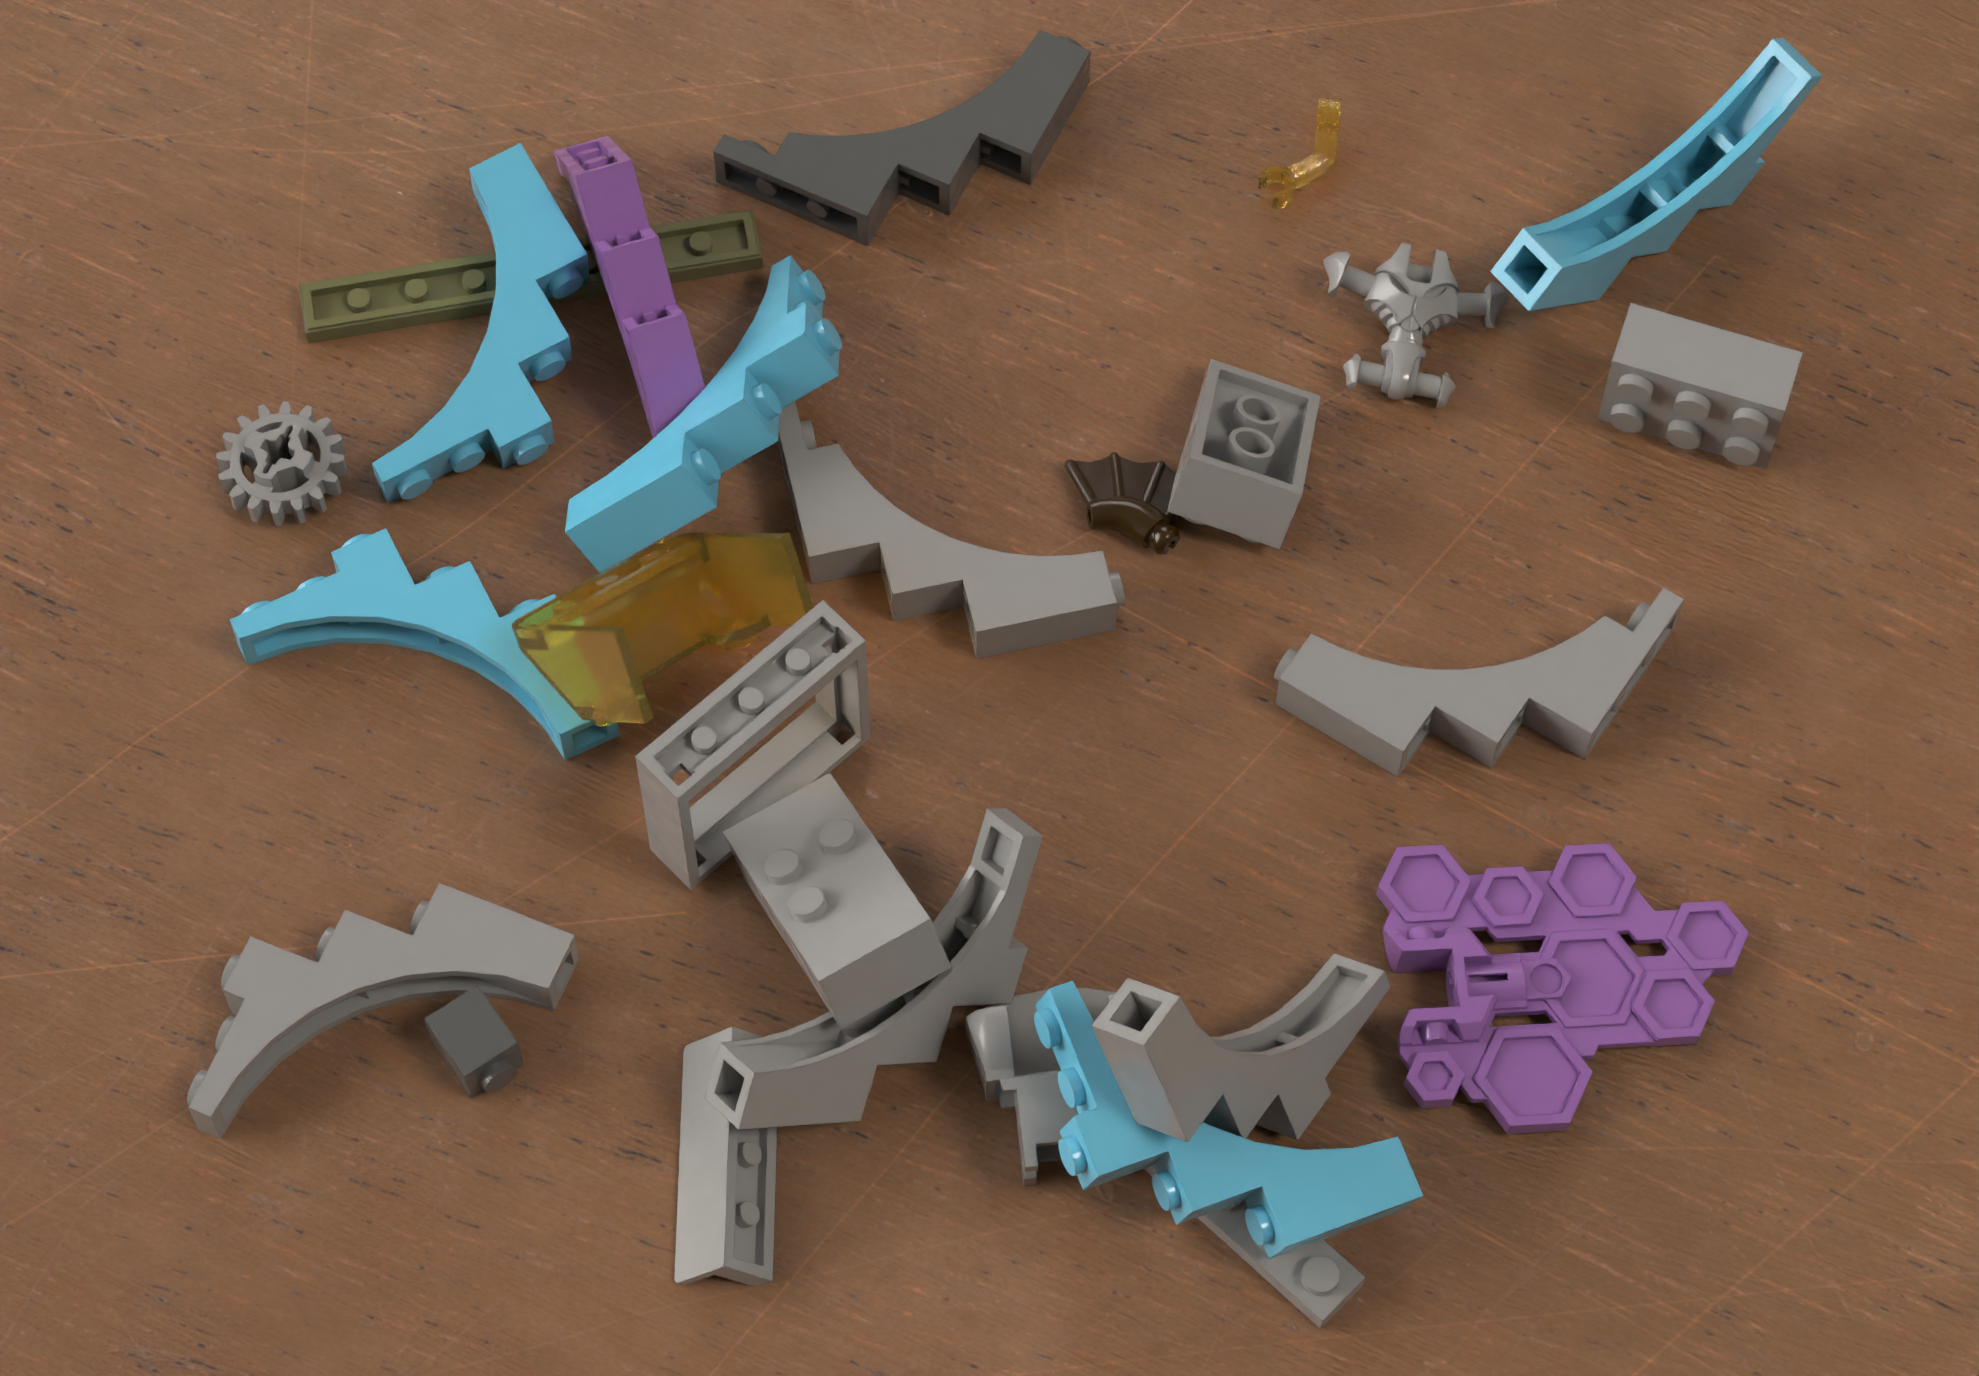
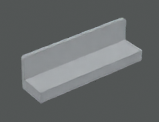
M733 1026L686 1045L683 1052L674 1276L675 1282L682 1285H687L712 1275L754 1287L773 1281L777 1127L738 1130L704 1099L720 1042L762 1037Z

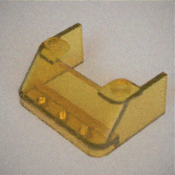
M691 532L674 535L648 546L513 622L512 629L521 652L582 720L595 721L596 726H608L618 722L647 723L654 719L642 681L706 644H724L725 649L728 651L749 647L759 641V632L770 626H792L813 609L814 606L790 533Z

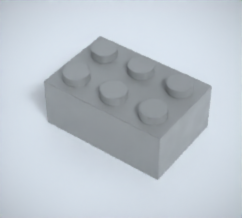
M1630 303L1611 361L1598 420L1611 423L1615 428L1624 432H1643L1666 439L1672 445L1682 449L1697 448L1718 454L1737 465H1755L1767 469L1803 352Z

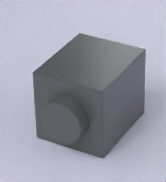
M478 985L424 1018L432 1044L470 1098L475 1097L484 1090L486 1092H494L504 1087L515 1077L517 1069L524 1065L518 1041Z

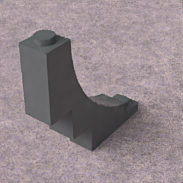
M1039 30L1025 52L1003 75L986 89L963 104L938 116L901 128L850 136L810 135L789 132L775 155L770 154L763 146L750 140L740 141L724 134L713 151L716 182L869 246L899 194L950 215L979 164L1031 185L1090 82L1091 50L1083 48L1078 42L1069 37H1057Z

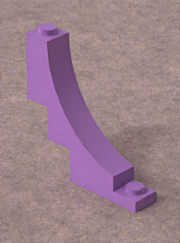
M609 136L555 150L554 155L559 173L567 181L574 210L582 225L605 285L653 439L684 411L701 393L705 385L686 314L676 304L659 237L649 226L632 160Z

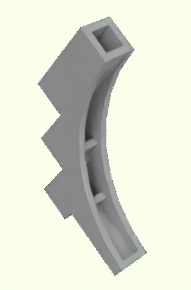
M439 883L431 900H422L418 905L411 921L410 934L344 910L336 928L329 926L319 941L316 950V960L318 963L250 936L241 955L235 953L231 956L221 978V987L223 988L226 1001L231 1013L235 1014L236 1017L230 1015L223 1022L215 1043L217 1053L208 1071L202 1069L197 1073L188 1092V1108L197 1129L221 1139L247 1097L283 1060L320 1033L367 1011L410 999L462 995L478 985L486 997L510 999L554 1012L580 959L575 935Z
M1334 953L1310 983L1279 1011L1248 1029L1220 1037H1212L1196 1024L1180 996L1127 978L1092 1024V1028L1136 1123L1185 1142L1191 1139L1202 1122L1243 1138H1247L1255 1125L1298 1140L1331 1095L1325 1077L1385 996L1391 985L1384 970Z

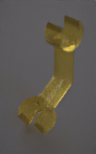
M1318 97L1314 154L1288 168L1281 165L1269 166L1260 174L1258 189L1264 188L1273 182L1281 183L1286 187V189L1274 195L1272 208L1286 207L1293 200L1297 188L1327 173L1334 167L1341 99Z

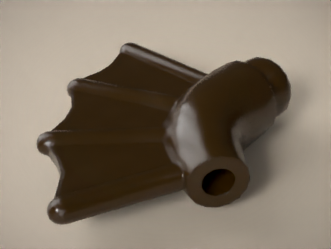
M1112 452L1110 456L1093 462L1074 461L1072 459H1068L1065 462L1068 474L1087 504V521L1091 530L1119 531L1142 547H1151L1158 555L1167 554L1168 546L1172 549L1175 548L1180 539L1179 530L1169 523L1177 515L1167 512L1176 474L1164 461L1139 463L1120 457L1117 452Z

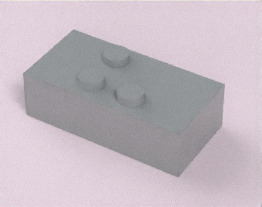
M831 773L824 775L722 832L748 886L841 1029L952 968L931 918Z

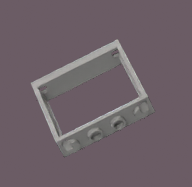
M824 600L635 756L650 850L690 890L733 855L722 833L723 831L830 773L871 738L866 640ZM816 695V702L693 806L689 807V801ZM845 724L855 735L841 745L834 737L842 731L841 725ZM682 768L690 777L678 786L673 781L672 776ZM697 859L702 863V865H700L699 867L697 864Z

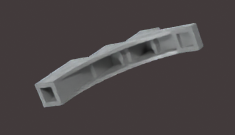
M987 808L971 864L954 894L933 922L952 968L843 1029L840 1028L829 1011L812 1021L780 1033L756 1039L720 1042L704 1099L738 1130L861 1121L866 1101L872 1088L877 1065L937 1062L953 1006L1012 1003L1028 947L1016 939L1013 933L1043 835L1007 808Z

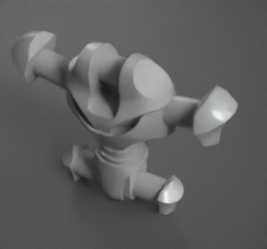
M1402 242L1392 258L1376 268L1374 275L1350 266L1351 255L1347 251L1334 252L1326 257L1323 262L1329 277L1328 295L1334 297L1340 286L1365 296L1364 307L1379 318L1382 324L1387 327L1388 332H1390L1389 340L1381 346V357L1384 365L1363 361L1358 354H1354L1343 365L1348 389L1354 391L1356 383L1378 387L1380 392L1386 393L1387 397L1393 400H1403L1404 397L1412 398L1413 395L1437 399L1436 408L1445 407L1449 397L1456 389V385L1451 380L1448 372L1444 373L1442 377L1418 372L1419 366L1423 364L1427 356L1422 346L1423 339L1427 338L1429 333L1432 334L1436 330L1458 323V316H1483L1484 327L1486 329L1494 328L1496 317L1501 307L1510 298L1505 288L1491 281L1484 289V293L1459 292L1457 280L1450 270L1446 251L1435 250L1431 267L1409 263L1411 244Z

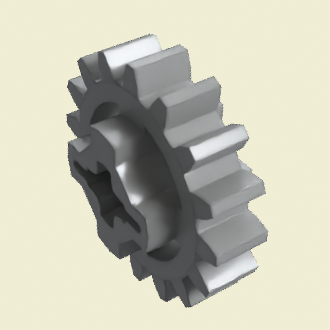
M289 401L282 402L277 414H270L269 409L264 404L258 406L259 419L253 422L243 415L239 416L237 420L241 432L239 435L225 432L222 438L226 451L216 453V460L221 472L218 474L223 492L229 493L233 508L238 511L248 506L251 521L256 523L263 518L265 513L272 514L275 527L282 526L285 514L293 513L300 524L306 522L305 509L310 506L322 513L326 511L327 507L323 495L325 493L340 495L342 489L337 476L346 475L348 470L345 457L343 456L345 449L341 435H334L331 420L325 417L316 422L313 408L308 405L298 415L292 414ZM310 444H313L320 452V462L314 461L313 453L308 448ZM245 465L250 467L251 473L254 475L255 481L253 484L244 476Z

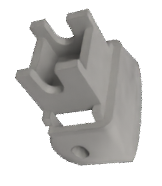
M1077 988L1094 1022L1116 994V992ZM1048 990L1013 996L1012 1003L991 1004L984 1009L975 1010L966 1016L965 1036L984 1088L985 1099L987 1101H999L1002 1110L1015 1109L1023 1186L1036 1185V1171H1038L1039 1162L1062 1160L1058 1146L1059 1140L1062 1139L1059 1131L1075 1115H1078L1076 1107L1070 1108L1061 1094L1058 1083V1073L1061 1071L1053 1049H1047L1042 1044L1034 1023V1014L1037 1012L1035 1004Z

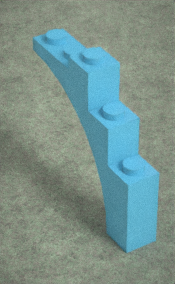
M1784 38L1772 39L1745 73L1716 104L1674 143L1619 185L1579 209L1549 222L1523 228L1490 272L1528 311L1599 300L1632 257L1666 252L1699 209L1727 206L1734 203L1765 163L1760 157L1823 75Z
M521 143L469 168L473 194L491 231L496 254V292L488 330L469 373L444 408L411 439L372 463L377 486L387 503L400 497L407 500L421 495L431 487L433 480L452 470L459 473L473 468L484 459L485 453L491 450L504 469L516 462L519 465L533 462L547 451L548 445L554 443L552 420L529 381L536 379V381L550 379L564 369L566 362L572 360L570 337L547 299L552 296L556 299L564 298L577 291L582 286L584 280L590 278L585 249Z
M791 255L771 266L767 290L753 322L735 351L701 393L676 419L641 450L608 475L569 499L565 533L599 573L606 571L716 508L721 473L778 441L779 417L782 413V408L839 376V352L842 349V342L833 324L828 319L822 318L823 301L826 298L825 291L816 275L810 270L803 272Z
M386 528L374 534L357 535L345 542L341 548L332 551L331 554L337 573L328 577L311 578L302 583L296 591L273 601L254 603L247 607L241 615L230 619L238 647L247 665L292 650L336 643L389 644L438 655L476 671L510 693L543 726L564 760L620 736L616 710L555 594L541 600L530 599L521 602L509 614L499 618L470 561L457 567L446 566L437 569L425 581L415 585Z
M1070 981L1049 988L1035 1004L1037 1012L1034 1014V1023L1037 1034L1047 1049H1053L1061 1069L1058 1073L1061 1094L1070 1108L1076 1107L1078 1115H1075L1059 1131L1062 1139L1059 1140L1058 1146L1064 1167L1071 1176L1077 1175L1083 1190L1152 1166L1155 1172L1152 1176L1155 1196L1165 1211H1171L1176 1225L1245 1200L1248 1207L1245 1212V1219L1249 1233L1257 1245L1264 1246L1269 1260L1402 1211L1423 1196L1399 1136L1354 1148L1303 1150L1254 1142L1208 1125L1205 1122H1202L1188 1142L1138 1124L1130 1111L1093 1031L1092 1024L1094 1021L1074 982Z

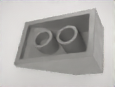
M1210 359L1175 475L1167 512L1182 516L1195 524H1206L1236 534L1251 543H1263L1280 549L1303 494L1321 396Z

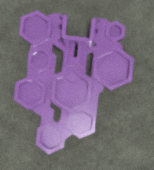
M1610 843L1565 845L1555 869L1551 871L1527 872L1523 866L1487 868L1484 874L1467 875L1444 845L1397 847L1376 892V896L1390 912L1383 927L1384 945L1389 966L1394 973L1444 971L1449 1006L1409 1010L1397 1038L1399 1059L1409 1070L1403 1085L1420 1108L1451 1107L1460 1088L1471 1103L1483 1102L1507 1134L1567 1131L1593 1073L1584 1060L1593 1059L1597 1049L1697 1043L1715 1002L1703 985L1710 976H1726L1731 974L1749 932L1724 901L1682 903L1677 910L1654 911L1634 886L1637 878ZM1472 931H1487L1495 942L1544 941L1539 952L1491 955ZM1628 934L1635 944L1661 943L1667 952L1663 956L1637 957L1620 935ZM1546 1014L1552 1022L1547 1024L1490 1027L1494 1017Z

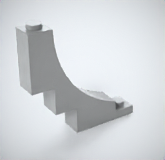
M795 401L782 408V413L779 417L778 441L776 443L811 584L881 570L893 621L963 607L976 659L1116 630L1117 607L1125 605V595L1118 570L1108 571L1103 551L1057 556L1024 555L978 547L951 538L920 523L888 501L853 466L839 444L817 448L811 420L800 421Z
M1663 587L1651 606L1644 601L1639 604L1626 627L1607 616H1603L1583 632L1548 650L1527 658L1495 666L1470 669H1425L1395 665L1345 650L1311 633L1299 651L1291 647L1285 653L1275 670L1274 679L1279 681L1276 705L1397 777L1402 773L1429 733L1434 734L1492 769L1522 724L1585 760L1676 627L1684 599Z

